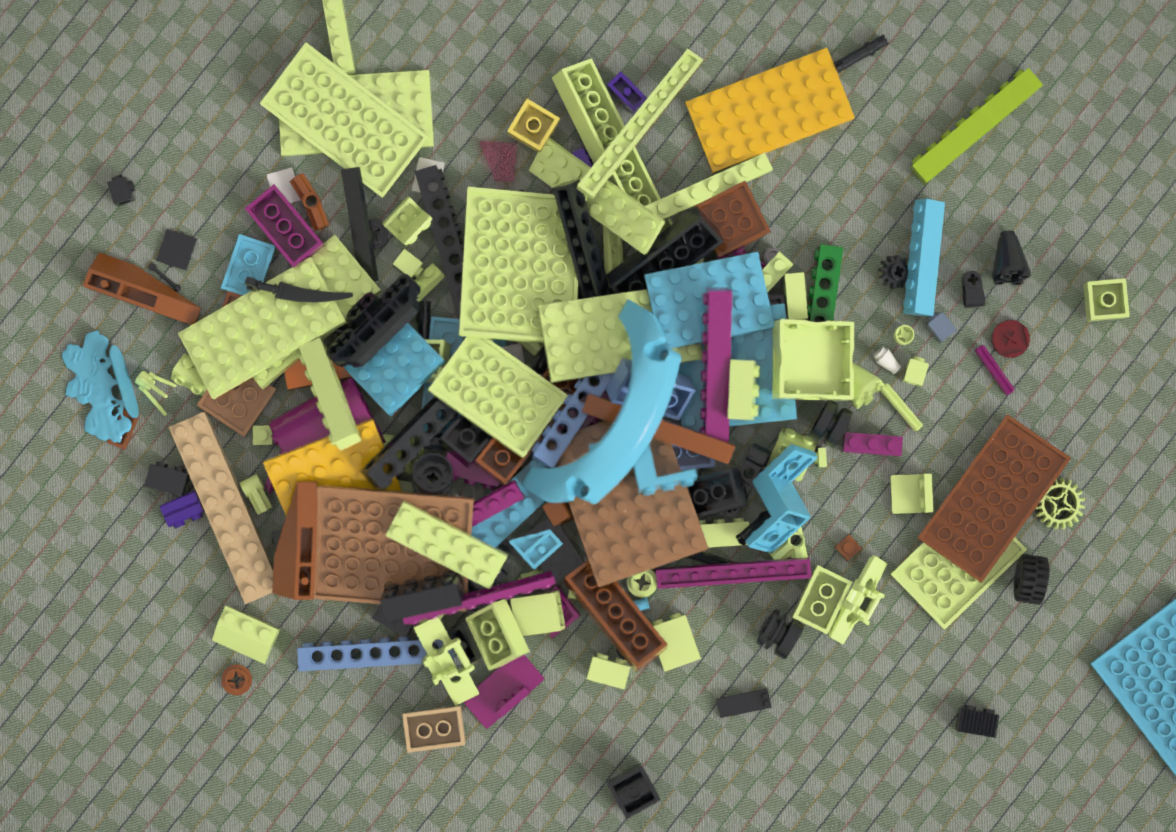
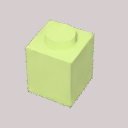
M405 249L393 263L397 269L409 275L412 279L414 277L418 278L424 270L422 268L424 264Z
M916 356L913 359H908L902 382L918 387L923 386L929 366L928 363H925V359Z

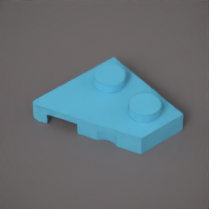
M551 530L509 541L533 569L537 568L563 544Z

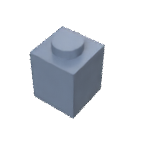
M935 312L933 316L927 319L929 322L925 325L939 343L957 330L943 312L939 315Z

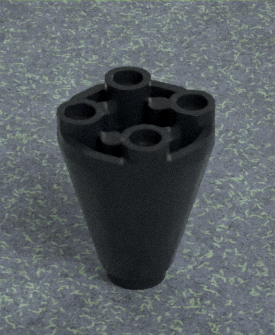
M1003 231L998 239L992 279L995 285L1012 283L1015 286L1022 285L1023 280H1026L1031 275L1029 265L1015 231Z

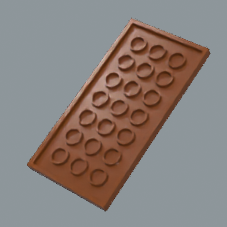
M1007 414L921 532L918 539L972 578L982 583L1069 463L1071 457Z

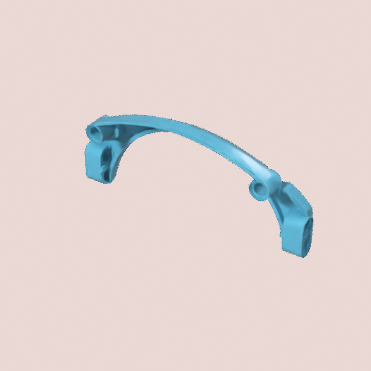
M629 299L618 315L628 334L632 351L631 379L623 406L606 435L594 448L578 460L552 469L530 467L521 485L547 502L573 501L575 496L586 502L597 504L623 479L637 462L654 436L665 413L676 381L681 355L664 345L666 336L658 318Z

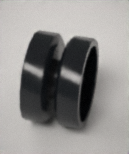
M828 400L809 436L820 440L825 432H827L824 444L834 449L844 435L853 412L844 407L835 416L838 403Z

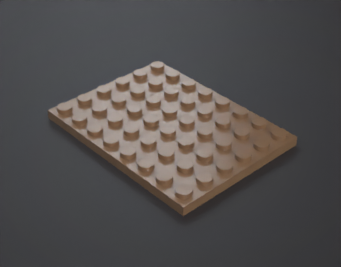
M603 421L578 430L555 464L556 468L570 464L588 453L589 444L600 442L613 423ZM652 437L649 446L656 476L661 477L681 472L672 444ZM547 442L550 450L556 449L554 442ZM633 467L597 504H591L575 496L573 501L568 502L598 588L709 549L687 487L682 488L681 485H677L673 490L663 492L662 489L655 490V494L644 496L643 493L639 494Z
M318 485L314 599L381 604L380 599L387 585L393 583L401 585L411 579L419 581L424 580L425 577L430 575L437 577L442 576L445 572L453 571L385 535L403 501L472 535L474 498ZM461 575L466 594L468 593L469 579Z

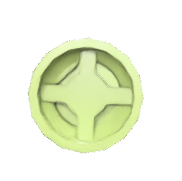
M901 325L894 331L893 339L899 345H906L914 339V330L908 325Z

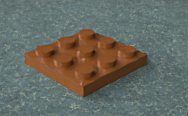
M746 181L696 205L721 233L724 242L715 248L719 258L771 233Z

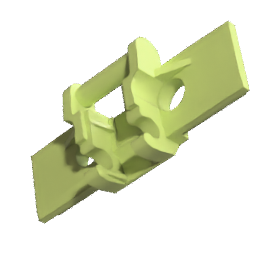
M875 555L869 558L859 578L855 580L841 605L840 612L830 628L829 637L844 644L858 621L869 625L870 617L880 599L885 596L877 591L876 587L887 563ZM865 597L871 598L872 600L864 612L860 606Z
M439 617L426 620L414 626L413 628L427 652L422 662L425 667L428 666L433 675L432 681L434 685L439 684V680H442L455 706L478 695L479 691L469 675V672L473 671L475 667L473 664H470L460 645V639L455 638L451 640ZM437 639L443 641V646L439 649L432 646L433 641ZM451 648H454L462 663L459 667H456L448 652ZM460 676L458 681H452L450 678Z

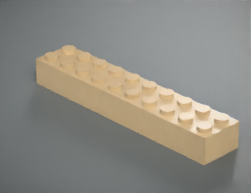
M202 412L170 426V432L244 603L248 604L271 594L273 563L208 413Z

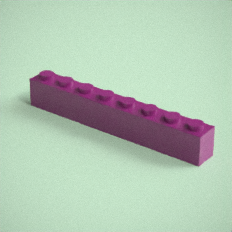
M729 287L706 288V293L702 295V303L705 305V313H702V324H705V332H702L701 335L702 344H704V351L701 352V362L704 363V370H701V382H704V389L700 391V399L703 401V408H700V419L703 420V427H700L699 432L729 443L728 405L732 290Z

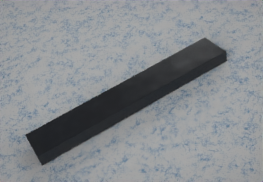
M360 167L341 169L356 261L374 282L379 281Z

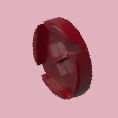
M1006 320L999 323L991 335V344L994 350L1005 358H1015L1022 355L1030 343V334L1027 328L1016 320Z

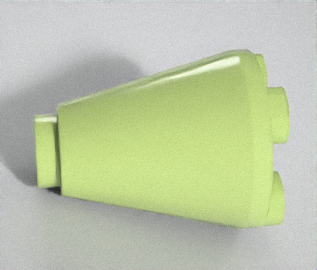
M852 362L854 371V399L850 400V402L856 409H859L863 404L868 405L874 399L872 395L875 392H879L885 384L879 377Z

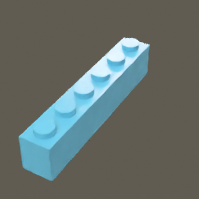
M931 199L915 200L913 224L911 226V243L909 245L910 254L907 265L908 273L905 284L906 292L903 303L904 314L920 317L933 316L945 202Z

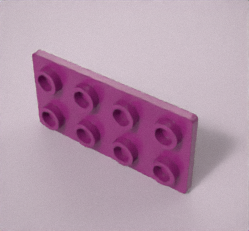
M523 655L499 667L476 687L479 694L463 703L481 724L488 729L544 681V677L529 659Z

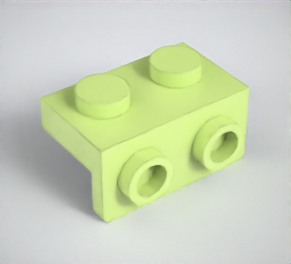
M184 353L173 368L171 379L176 384L190 389L194 394L203 396L207 388L192 359Z

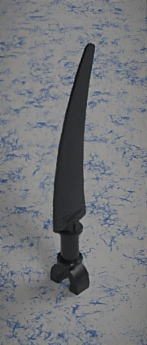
M247 277L245 281L247 290L272 292L273 295L275 294V298L288 301L313 303L353 297L351 292L317 291L279 282L277 286V284L263 283L261 280L258 281L252 277Z

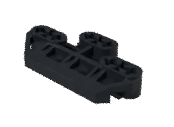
M404 274L383 293L381 298H378L372 292L366 293L347 313V319L353 324L352 329L345 330L328 347L326 354L331 361L340 367L352 365L354 368L363 367L418 313L420 302L417 299L421 291L420 285L409 275Z

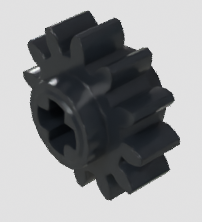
M900 255L887 256V261H881L883 268H878V271L882 272V275L878 278L885 279L883 285H889L890 289H895L896 287L903 288V283L907 281L908 268L905 265L907 259H900Z

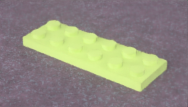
M403 501L385 535L490 589L508 554L406 501Z

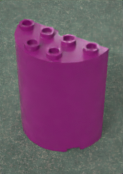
M351 376L340 382L355 424L373 419L383 444L386 443L355 379ZM314 396L270 421L269 427L273 432L271 437L274 443L279 445L281 449L279 451L280 455L331 434L330 430L326 429L322 419L325 416L317 407L316 403L319 402L317 397Z

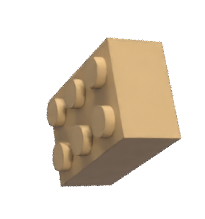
M461 705L404 712L402 714L407 753L466 744Z

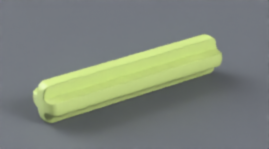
M886 383L880 391L914 431H918L923 424L892 387Z

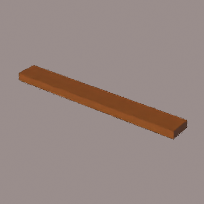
M588 393L582 412L614 423L623 405L612 403L608 399ZM661 419L653 438L729 464L735 449L734 444Z

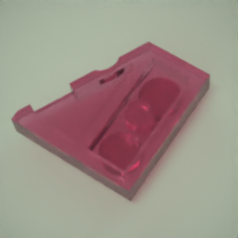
M480 141V146L495 181L514 182L517 143Z

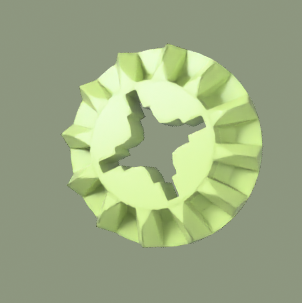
M648 570L628 577L627 587L637 597L650 596L657 588L656 575L652 570ZM645 574V581H648L650 585H643V588L639 590V583H636L634 579H641V576Z

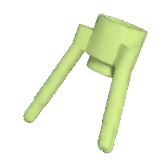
M142 371L135 380V383L139 385L138 389L144 392L164 416H167L165 410L147 389L150 390L152 388L158 394L167 398V395L154 385L155 380L172 387L177 385L152 372L148 374L146 371Z

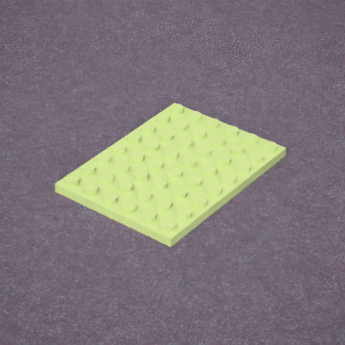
M467 187L459 336L544 343L538 306L577 300L578 280L554 194Z

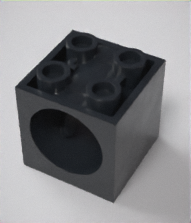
M641 762L607 781V785L626 819L660 801V797Z

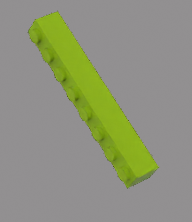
M1027 68L1025 71L1020 69L1013 75L1015 79L1011 83L1006 81L998 88L1000 90L998 94L994 95L992 93L984 100L986 104L981 108L979 105L969 112L971 116L967 120L963 117L955 124L957 127L952 132L950 130L946 131L941 136L942 141L938 144L933 142L926 148L928 152L924 156L919 154L911 161L913 165L910 169L924 185L1043 86L1030 68Z

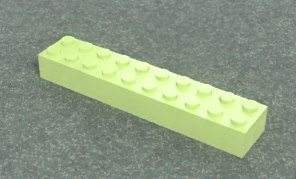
M591 58L561 69L552 77V80L595 164L625 125ZM634 147L608 180L643 206H646L661 198ZM670 217L664 219L665 223L659 234L673 224Z

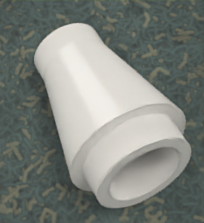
M884 346L873 355L875 363L884 367L892 374H895L901 368V365L896 361L890 350Z

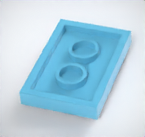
M239 234L221 289L243 296L250 292V290H247V285H245L247 277H252L258 281L261 280L264 283L276 246Z

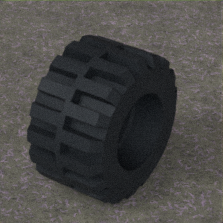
M1022 554L1018 561L1014 578L1013 591L1017 602L1040 605L1043 602L1048 588L1050 573L1047 557Z

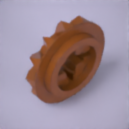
M235 664L225 669L221 677V683L224 690L229 694L242 695L251 687L252 676L250 670L246 667ZM236 671L238 677L245 678V680L239 682L238 688L236 682H229V680L235 678Z

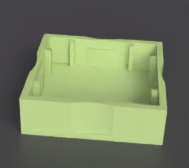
M788 319L774 321L772 399L853 400L854 371L852 355L854 351V322L826 321L817 323L807 320Z

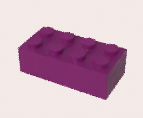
M275 184L245 207V210L293 268L325 246Z

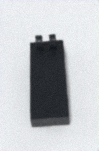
M768 689L716 698L720 718L771 708Z

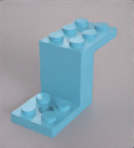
M598 443L589 444V451ZM649 444L633 465L639 494L643 493L644 496L655 494V490L662 489L663 492L670 491L677 485H681L682 488L692 486L697 479L695 469L657 477Z
M791 444L752 481L771 517L765 520L764 524L752 532L751 536L745 541L748 547L773 553L811 518L792 481L818 458L814 451Z

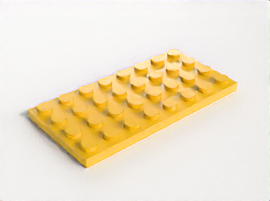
M828 48L685 102L712 174L855 119Z

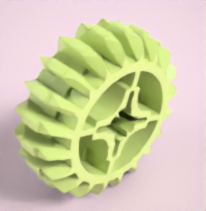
M1060 478L1058 483L1056 479L1048 492L1057 487L1063 488L1056 497L1047 495V492L1035 508V510L1039 509L1040 511L1035 516H1043L1040 519L1041 523L1048 520L1046 527H1050L1052 523L1053 529H1058L1059 524L1061 529H1065L1066 524L1072 527L1073 523L1071 520L1078 522L1079 520L1076 515H1083L1079 508L1085 509V505H1080V501H1085V498L1078 497L1083 492L1082 490L1075 492L1078 485L1074 484L1070 487L1071 480L1065 483L1064 478ZM1067 492L1072 496L1073 507L1067 502ZM1061 498L1060 503L1065 507H1058L1057 509V504L1052 500H1059ZM1045 500L1051 505L1050 515L1045 510ZM1062 510L1070 512L1064 519H1055L1056 515H1059Z

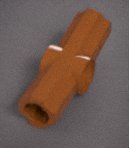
M302 173L295 176L289 182L303 202L313 230L318 231L330 226L321 199L305 174ZM310 197L317 199L314 206L307 205V200Z

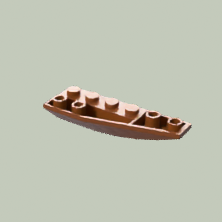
M100 252L91 264L83 287L189 325L197 322L201 311L200 307L138 266Z
M297 481L274 553L272 593L293 600H314L317 481Z

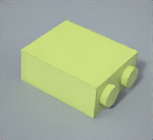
M804 272L784 274L782 277V289L787 319L807 320Z
M559 590L515 596L510 599L509 607L522 636L556 632L566 628Z
M679 612L671 615L670 620L663 622L662 619L651 622L668 644L667 649L659 655L664 672L701 659L685 614L681 616Z

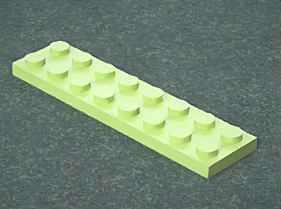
M548 138L541 152L538 151L529 171L553 188L563 182L577 179L581 181L591 167L551 138ZM609 180L606 181L593 199L584 194L590 216L642 254H648L665 223L663 219Z

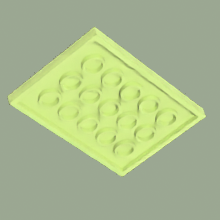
M466 337L428 389L431 394L521 458L525 457L568 396L490 339Z
M1015 537L984 581L980 583L922 542L890 575L945 630L1027 549Z

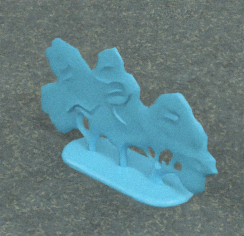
M96 330L86 334L82 348L78 345L68 344L66 350L62 353L66 368L76 373L75 378L68 382L65 395L71 398L76 397L77 401L81 404L89 402L92 405V409L85 419L84 430L87 433L96 435L102 441L111 439L114 443H120L122 435L129 432L132 427L128 417L122 415L124 406L131 417L137 418L139 415L138 403L120 349L115 345L111 346L109 350L110 358L107 357L108 338L100 335L99 331ZM100 359H105L106 362L101 363ZM111 365L113 367L116 379H113L112 376L108 373L107 369ZM118 384L122 397L121 400L113 397L111 392L113 385ZM117 405H120V407L117 408L119 410L118 413L115 416H113V408Z

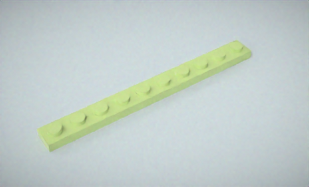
M689 49L684 52L580 181L576 189L590 199L594 198L703 61L702 58Z

